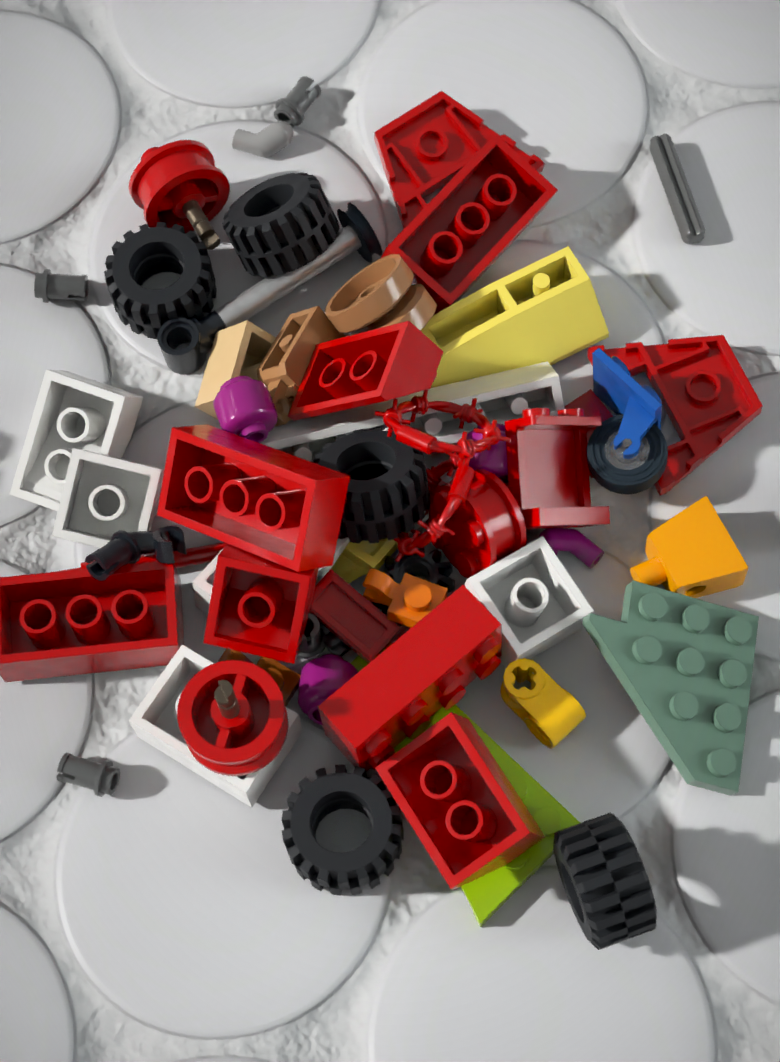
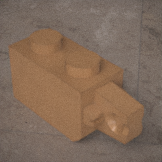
M319 306L290 314L257 368L258 380L268 387L277 410L278 421L275 427L285 425L291 419L288 417V414L316 344L346 337L343 332H339Z

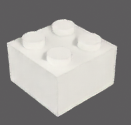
M73 448L52 536L101 548L111 541L112 535L119 530L128 533L151 531L165 469Z
M543 536L471 576L464 584L502 624V656L499 659L505 668L511 662L518 659H531L584 627L582 625L583 618L589 613L594 612Z

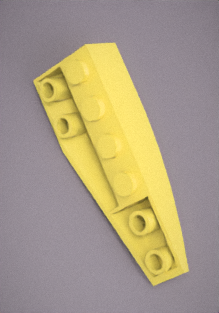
M569 246L457 301L432 316L426 326L420 330L443 351L437 369V376L431 388L547 361L550 365H553L609 337V331L591 280Z

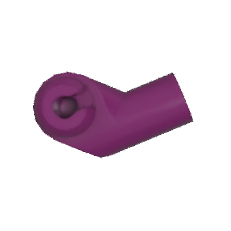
M548 528L539 534L540 537L543 536L556 556L558 551H569L590 569L600 561L604 554L601 548L576 529Z

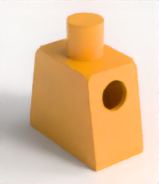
M705 496L651 531L647 536L645 553L649 560L631 567L630 572L634 581L651 586L663 584L665 590L698 598L743 585L749 567L709 498Z

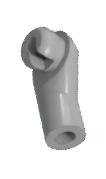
M278 121L257 134L237 129L233 137L232 147L268 158L291 142L293 128L286 121Z

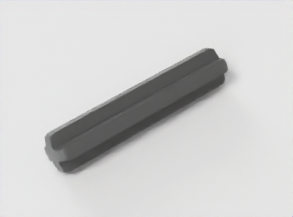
M668 134L654 136L650 139L649 150L682 240L686 244L700 242L704 239L705 228L672 138Z

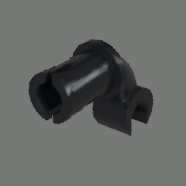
M176 526L161 527L155 532L138 531L128 533L119 530L112 535L111 541L86 556L85 562L91 563L86 565V568L93 578L98 581H104L122 566L138 562L141 555L155 553V557L160 563H175L173 551L187 554L184 533L181 528Z

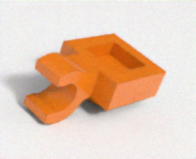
M369 569L363 582V586L366 587L363 596L367 600L389 606L387 619L410 628L448 596V588L407 573L404 574L401 583L398 584L384 572Z

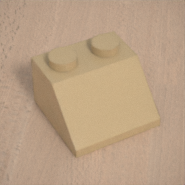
M248 320L217 331L195 407L218 420L213 402L220 391V387L226 381L237 376H249L252 379L258 380L257 368L276 337Z

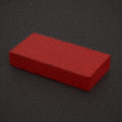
M332 569L315 586L309 613L314 614L322 625L368 664L399 633L401 628L396 623L388 620L383 612Z

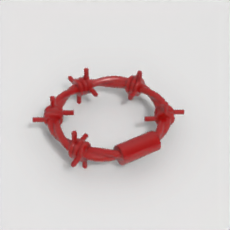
M427 389L423 391V396L421 397L415 395L411 401L402 402L398 406V399H393L392 408L387 409L385 412L375 411V415L382 416L384 424L389 427L388 437H392V431H394L398 442L426 454L433 452H457L460 458H466L465 466H469L470 459L473 458L475 453L491 450V446L499 441L510 442L509 437L501 436V431L496 426L497 420L493 419L491 425L487 417L480 414L483 410L481 408L477 410V398L472 399L471 405L466 403L462 406L447 401L428 402ZM428 409L454 414V419L459 417L460 429H463L464 422H474L483 429L474 428L473 432L483 434V439L475 442L471 439L467 440V432L463 431L462 438L459 439L457 445L438 441L436 437L408 425H410V422H415L416 414L424 415ZM412 411L410 420L402 419V414Z
M457 452L446 453L450 456L449 460L442 461L436 467L432 466L431 470L426 469L430 493L431 490L438 487L442 475L447 473L446 475L451 477L456 469L447 497L448 502L442 515L436 514V518H432L429 524L418 520L417 524L426 529L424 533L419 535V530L412 529L411 532L414 533L412 538L408 537V533L401 532L398 534V538L393 539L398 543L397 548L399 550L395 561L399 562L403 554L413 555L416 553L423 558L425 554L418 550V548L428 545L431 541L435 543L444 532L452 537L455 535V532L446 527L445 522L450 519L459 506L465 504L475 475L472 467L464 465L466 458H460Z

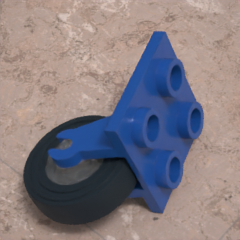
M597 348L592 353L593 392L616 416L603 421L602 426L596 427L591 434L587 445V464L594 479L605 489L618 494L640 493L652 487L661 478L667 465L668 447L665 437L661 432L662 402L658 394L646 384L641 386L630 376L627 366L618 357L612 356L610 358L604 351Z

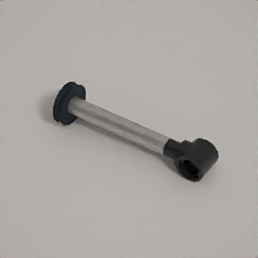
M348 203V210L346 212L340 209L337 210V215L343 229L336 233L337 237L329 245V248L312 262L283 275L266 277L199 321L195 317L190 319L180 317L166 321L158 332L157 342L168 367L173 372L181 375L192 374L198 371L204 365L207 353L212 349V342L217 331L248 320L355 250L369 263L372 262L373 254L376 253L378 256H382L383 251L380 242L361 211L352 203ZM182 343H190L186 348L175 349Z

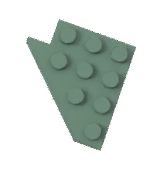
M633 580L625 588L621 621L589 613L583 618L582 625L688 785L729 796L739 792L759 617Z

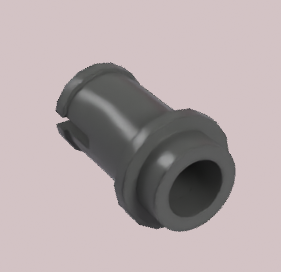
M306 76L301 77L287 97L279 99L275 104L274 116L277 121H286L292 128L295 125H300L304 120L306 110L321 94L319 85L316 84L311 91H306L314 80Z
M45 269L44 273H36L34 281L35 298H42L44 303H49L50 299L87 301L88 275L51 274L50 269Z
M309 613L298 656L305 659L319 656L326 647L323 642L325 633L320 628L318 618L312 613ZM310 636L311 640L307 641L306 637Z
M67 752L62 756L57 768V772H60L57 775V781L94 790V794L99 797L105 794L112 795L117 788L120 778V769L113 767L112 761L105 760L103 763H98L73 756V754Z

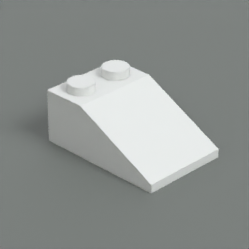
M46 370L10 495L58 511L72 449L79 448L121 459L132 437L143 397L69 371Z

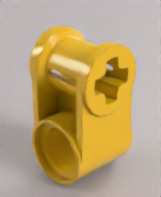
M526 658L518 659L511 662L505 669L500 688L502 700L546 747L553 749L586 718L583 707L574 696L561 688L535 661ZM515 680L519 683L528 680L531 683L530 689L524 686L517 690L514 688Z

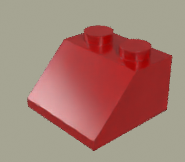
M226 544L217 559L203 643L294 664L311 609L319 568L297 572Z

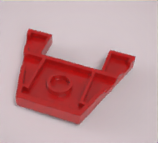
M443 91L438 92L375 131L374 141L403 229L427 205L423 198L448 183L496 133L483 124L484 120ZM497 134L539 173L543 171L545 164L539 157L534 154L529 156L516 147V142L505 134L502 136Z
M724 335L670 339L668 344L644 346L642 342L626 343L624 348L604 349V345L588 348L587 357L592 366V353L597 348H600L610 358L612 356L618 357L627 366L631 377L645 372L681 441L667 446L668 458L665 471L654 484L660 496L670 491L761 413L763 405Z

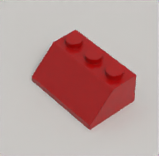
M410 321L318 343L305 371L288 417L296 421L384 402L430 389L437 376V369L443 351Z
M450 712L375 767L452 890L507 865L545 838L542 830L469 719Z

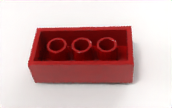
M495 133L386 247L381 258L390 254H399L414 274L411 284H422L436 302L435 315L462 298L543 211L558 189Z
M208 424L172 427L157 516L297 572L332 566L350 476Z
M153 561L126 564L104 581H98L93 578L87 568L0 577V676L4 682L167 666L181 645L185 646L181 579L175 563L165 564Z
M464 585L460 586L318 706L325 735L354 767L365 768L366 772L371 767L376 770L375 767L395 754L394 748L406 737L413 740L422 734L431 723L429 718L440 708L444 707L447 710L457 704L466 693L465 687L475 678L479 677L480 680H483L497 669L501 663L499 658L502 656V624Z

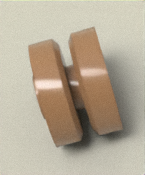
M390 254L378 259L350 278L330 299L324 311L339 332H351L350 335L405 321H410L421 330L434 315L437 304L422 284H411L414 274L399 254Z

